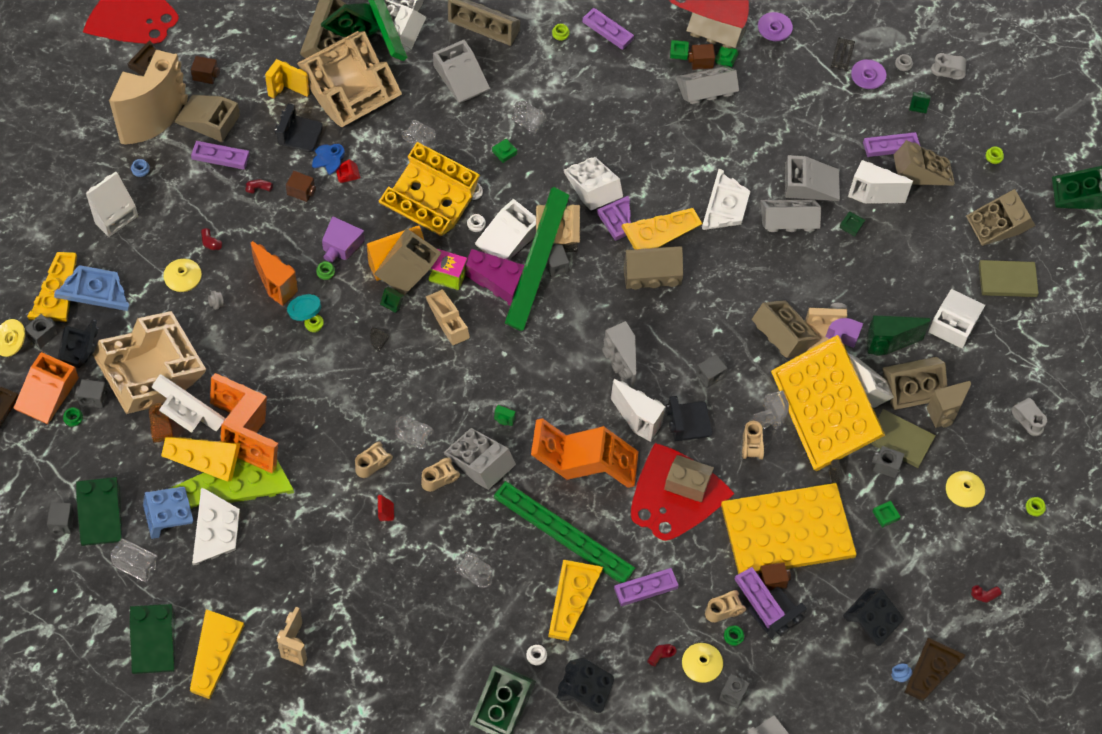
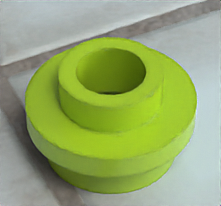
M557 24L552 30V36L556 40H565L569 37V29L565 24Z
M991 147L987 150L985 157L988 162L999 164L1002 162L1004 154L1001 148Z
M317 314L305 320L304 324L307 330L315 333L321 330L324 322L323 318Z
M1039 497L1030 498L1025 506L1026 511L1036 517L1041 516L1046 510L1044 501Z

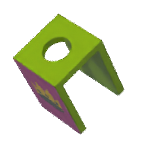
M437 249L442 253L430 269L432 272L429 276V281L459 290L465 278L467 258Z

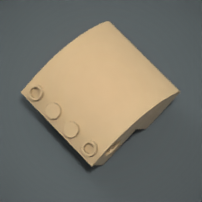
M357 31L297 63L299 68L308 74L309 88L321 107L340 127L402 95L387 62H379L365 31Z
M156 50L144 77L122 72L109 100L121 144L143 142L159 135L175 121L183 105L187 103L186 84L183 83V73L180 69L181 62L178 60L177 54Z
M172 311L137 318L132 333L99 340L93 353L96 362L126 414L149 409L166 401L167 398L152 388L160 374L183 390H186L206 371L205 366Z

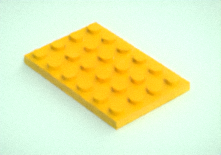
M839 335L832 337L771 371L815 471L885 436Z
M836 483L722 501L721 503L738 574L751 567L758 574L761 566L784 562L786 569L855 558L857 555Z

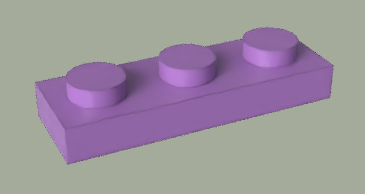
M595 8L583 17L582 22L622 50L634 40L632 33Z
M916 132L864 138L863 141L867 157L895 154L906 140L917 143L920 146Z
M196 141L191 158L192 160L245 170L250 154L247 150Z
M753 567L735 576V581L767 628H770L771 624L785 615Z
M672 568L614 586L621 606L678 589V583Z

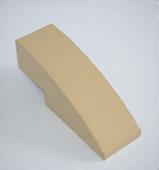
M443 289L426 296L434 316L452 345L470 338L468 327L460 318L459 311Z

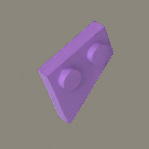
M629 196L597 209L598 216L615 241L626 236L621 227L622 224L631 223Z

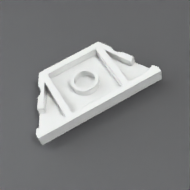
M721 169L717 173L702 225L703 230L741 225L750 190L741 186L735 179L728 178Z
M201 488L193 565H198L207 559H214L223 553L227 554L236 550L240 509Z

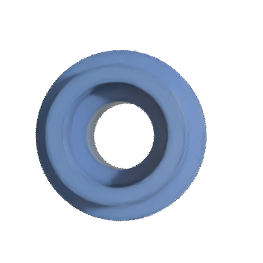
M137 159L133 162L131 171L135 176L143 177L149 173L150 167L145 160Z
M898 664L892 668V678L895 681L905 682L912 675V670L907 664Z

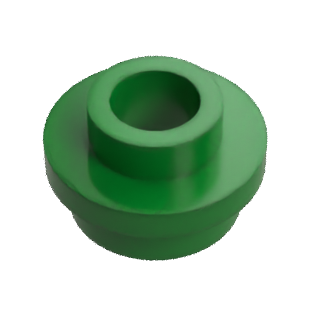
M77 408L67 409L63 415L64 423L70 427L78 426L83 421L82 412Z
M729 626L724 632V640L732 646L740 645L744 640V632L738 626ZM735 634L737 635V638L732 639L730 635Z

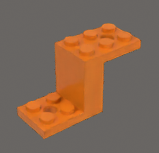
M215 373L211 377L210 404L230 412L221 424V441L241 443L237 458L273 473L277 465L278 443L257 434L258 430L265 423L267 396Z
M543 418L536 420L531 455L567 480L606 472L628 488L635 486L639 451L603 426L565 435Z

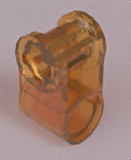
M160 403L153 404L149 409L153 443L163 442L165 437H173L169 417L159 411L163 405Z

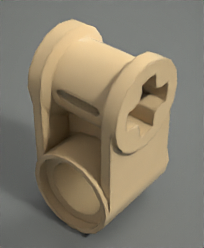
M749 421L743 432L742 457L743 459L747 457L763 459L762 425L757 421ZM752 430L755 431L757 434L753 435L750 434L748 431Z
M381 442L374 443L356 457L355 471L359 477L367 478L391 462L393 456L383 449ZM362 464H367L368 466H367V467H361L360 465H362Z
M444 458L438 463L425 468L422 472V488L431 492L457 480L460 477V473L452 466V460ZM427 478H433L435 480L428 481Z
M734 590L711 599L705 610L707 620L715 623L745 612L746 607L742 605L738 597L739 592ZM711 608H717L720 612L716 613Z

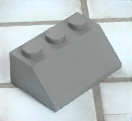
M727 66L676 76L683 99L690 102V104L699 103L700 99L705 98L707 100H714L719 95L725 97L732 96L734 92L739 91L737 72Z
M814 199L760 200L762 225L769 232H778L779 229H786L788 232H795L797 229H804V231L820 229L821 206Z

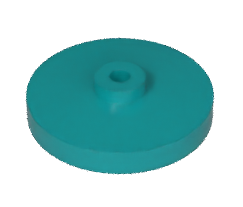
M301 295L289 303L287 312L293 320H308L319 313L321 302L315 295Z

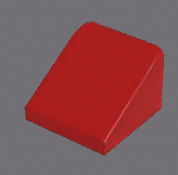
M350 159L343 162L336 170L340 183L361 178L357 164Z
M378 495L379 520L393 521L394 503L383 495Z

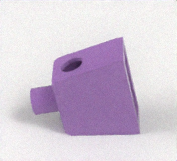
M332 217L322 240L323 250L326 251L324 259L330 263H333L336 257L347 260L365 241L364 230Z

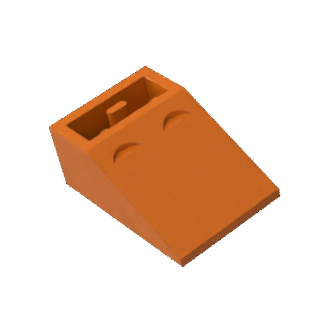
M252 241L251 248L254 264L269 297L284 306L298 292L296 272L290 265L282 263L278 256L267 252L264 246L261 244L257 245Z
M41 352L29 370L14 409L45 424H49L79 379L75 367Z

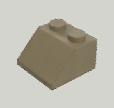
M970 381L934 390L926 409L935 428L941 426L945 428L953 424L971 386Z
M677 455L667 476L664 490L702 502L714 467Z

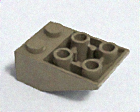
M192 95L175 119V123L223 142L240 116L238 103L222 96Z
M908 140L895 152L894 160L897 174L913 180L912 184H955L951 164L946 157H941L933 151L926 150L917 143H912Z
M1015 189L966 215L982 246L1019 235L1036 226Z
M406 228L374 275L405 295L431 269L442 252Z

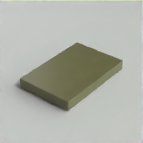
M979 261L982 295L1038 296L1035 262Z
M883 409L878 421L885 436L870 444L879 449L884 446L904 453L903 461L919 468L936 435Z

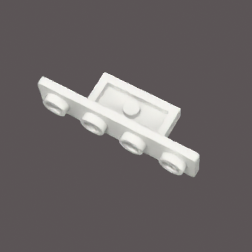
M161 374L152 385L153 389L167 398L159 411L191 433L200 421L214 431H217L225 420L219 413Z

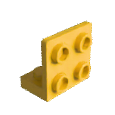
M276 59L265 74L268 96L272 98L281 93L284 86L306 97L310 94L308 74L302 69L290 66L287 62Z

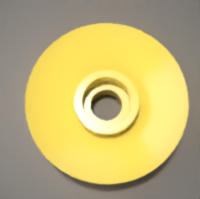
M190 259L175 260L164 271L166 285L177 292L192 290L199 284L202 276L199 265Z
M15 319L7 320L0 325V355L9 357L20 350L25 340V328L20 321Z
M959 471L948 478L946 493L953 503L968 508L974 507L982 501L985 495V487L977 475L968 471Z
M697 643L690 646L684 652L682 667L690 679L706 683L713 681L720 675L723 668V659L720 652L714 646L707 643ZM700 658H706L707 662L702 663Z

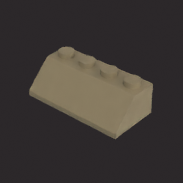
M319 0L300 55L304 58H308L344 38L321 27V23L345 4L342 0Z
M448 0V22L510 46L520 31V20L513 16H508L498 10L490 9L470 0Z

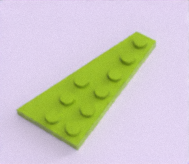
M239 458L236 461L232 481L227 482L207 473H202L171 487H185L190 509L199 506L201 488L208 490L228 503L253 500L256 497L268 495L273 497L281 493H294L278 460L275 471L270 473Z

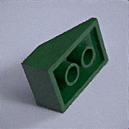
M368 3L344 4L321 23V27L344 38L357 31H365L369 38L380 29L372 8Z
M1102 166L1052 177L1056 208L1102 209Z
M873 315L867 332L868 354L876 356L887 355L922 341L930 324V318Z
M117 477L76 481L81 546L122 542L121 493Z
M172 604L130 606L132 674L174 672L175 612Z
M501 665L493 666L470 725L490 734H512L531 696L536 681Z

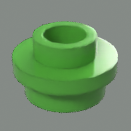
M322 262L316 269L317 276L323 280L331 279L335 275V267L330 262Z

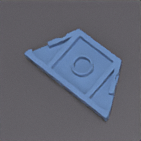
M79 265L73 271V274L64 281L60 289H57L54 293V298L128 311L129 304L124 296L123 287L120 285L118 273Z

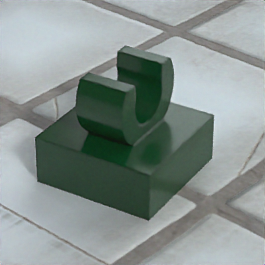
M918 91V93L913 92L909 110L926 114L931 95H927L922 91Z
M849 211L839 228L852 236H856L864 225L865 220Z
M388 286L384 289L380 305L396 313L400 309L404 294Z

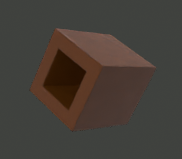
M713 44L692 45L691 52H688V62L692 63V70L713 69L715 61Z
M195 56L191 67L193 81L214 84L215 78H218L220 74L217 60Z
M293 171L286 183L287 195L307 202L316 191L314 178Z
M784 562L763 565L758 573L769 591L775 587L786 589L788 582L791 580L790 570L786 569Z

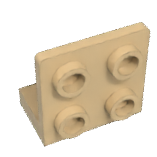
M545 205L536 206V231ZM580 205L565 207L553 244L571 245L580 242Z
M808 309L806 323L821 339L807 351L828 340L826 334L829 326L837 319L847 318V309Z
M295 607L294 611L290 612L286 618L287 625L285 629L280 630L277 636L278 649L280 650L281 658L304 666L307 660L305 645L300 639L295 638L302 625L300 608Z

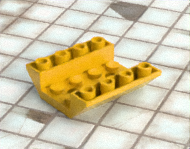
M417 142L408 155L410 163L393 189L390 187L386 189L379 203L443 236L454 228L470 203L480 175ZM413 183H420L421 187L418 190H412L411 185ZM449 199L452 201V204L448 207L442 205L444 200Z

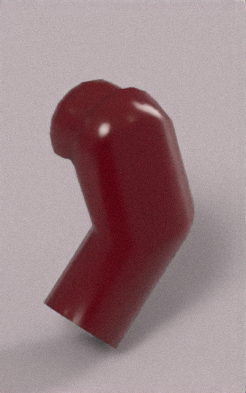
M262 179L251 180L245 184L247 185L245 191L248 193H254L255 188L269 192L273 188V183Z
M205 228L201 230L202 243L205 248L210 250H220L222 248V242L211 237L210 229Z
M975 585L971 589L972 597L985 603L1002 595L1000 588L997 586L988 591L983 590L979 585Z
M671 644L658 645L647 662L655 667L661 658L674 656L677 649Z

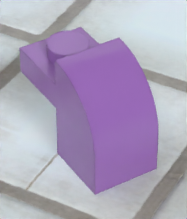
M849 318L837 319L829 326L826 337L829 340L839 335L843 344L854 348L863 323Z

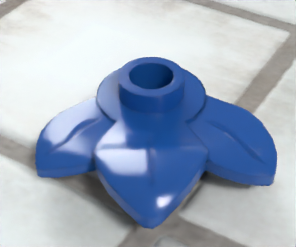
M340 144L319 146L315 150L317 156L313 159L312 167L319 168L325 166L329 175L334 173L340 167L341 160L344 158L345 150Z

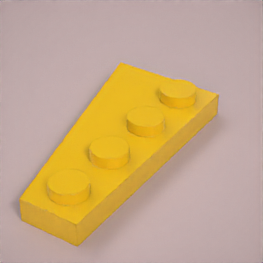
M694 208L664 216L660 215L651 219L622 224L621 227L634 249L659 248L699 227L702 225V222Z
M56 253L49 268L46 281H43L40 294L36 297L34 307L27 316L28 320H34L42 314L46 318L50 317L53 321L67 322L70 300L54 298V293L73 274L76 268V253Z
M169 436L165 437L161 456L228 482L232 481L241 443Z
M563 560L549 630L550 638L569 641L603 567Z
M206 609L190 686L192 693L208 699L211 698L244 628L243 622Z

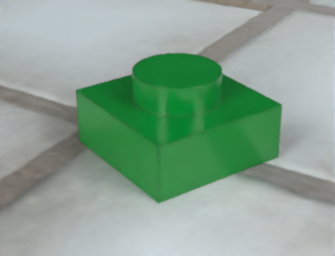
M671 40L670 58L687 60L689 42Z
M721 47L715 58L716 64L732 67L738 56V50Z
M507 139L492 147V152L502 163L517 155V149Z
M497 405L494 420L502 425L513 426L516 411Z
M891 501L873 508L872 512L882 528L900 520V515Z

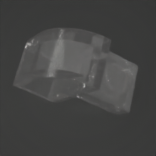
M783 390L766 395L763 401L765 411L753 414L752 421L759 422L762 425V429L772 424L774 430H777L785 423L789 403Z

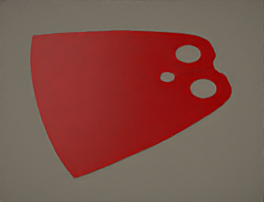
M100 0L90 14L83 33L133 43L146 44L150 40L153 44H156L165 39L168 28L173 27L179 17L165 0ZM169 14L172 19L170 22L164 23L161 21V16ZM148 19H152V23L148 24L146 21ZM154 29L159 30L160 36L151 38L149 32Z
M669 0L680 8L739 28L745 26L748 18V0H686L684 3Z
M655 443L637 482L631 506V519L640 527L650 528L653 535L660 540L667 541L680 536L701 523L721 506L722 501H727L734 493L713 473L702 502L664 490L667 476L676 456L691 458L674 449ZM661 507L666 509V512L660 514L659 511ZM641 509L650 511L651 516L648 520L639 518L638 512ZM663 522L671 525V531L667 534L661 533L659 530V525Z

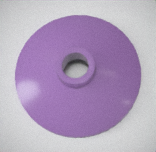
M767 13L758 22L760 34L771 41H782L792 33V22L782 13Z
M861 60L853 66L851 76L858 86L865 89H875L884 84L886 71L880 63L874 60Z

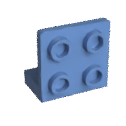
M185 487L145 492L143 507L151 539L159 538L163 528L193 523Z

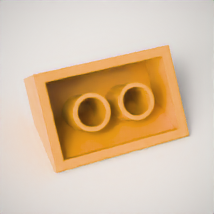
M419 225L409 229L424 240ZM404 231L367 244L368 264L373 274H375ZM374 275L376 281L381 280L380 278Z

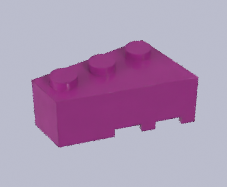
M472 249L465 264V276L483 288L486 287L493 292V295L501 297L511 306L525 265Z

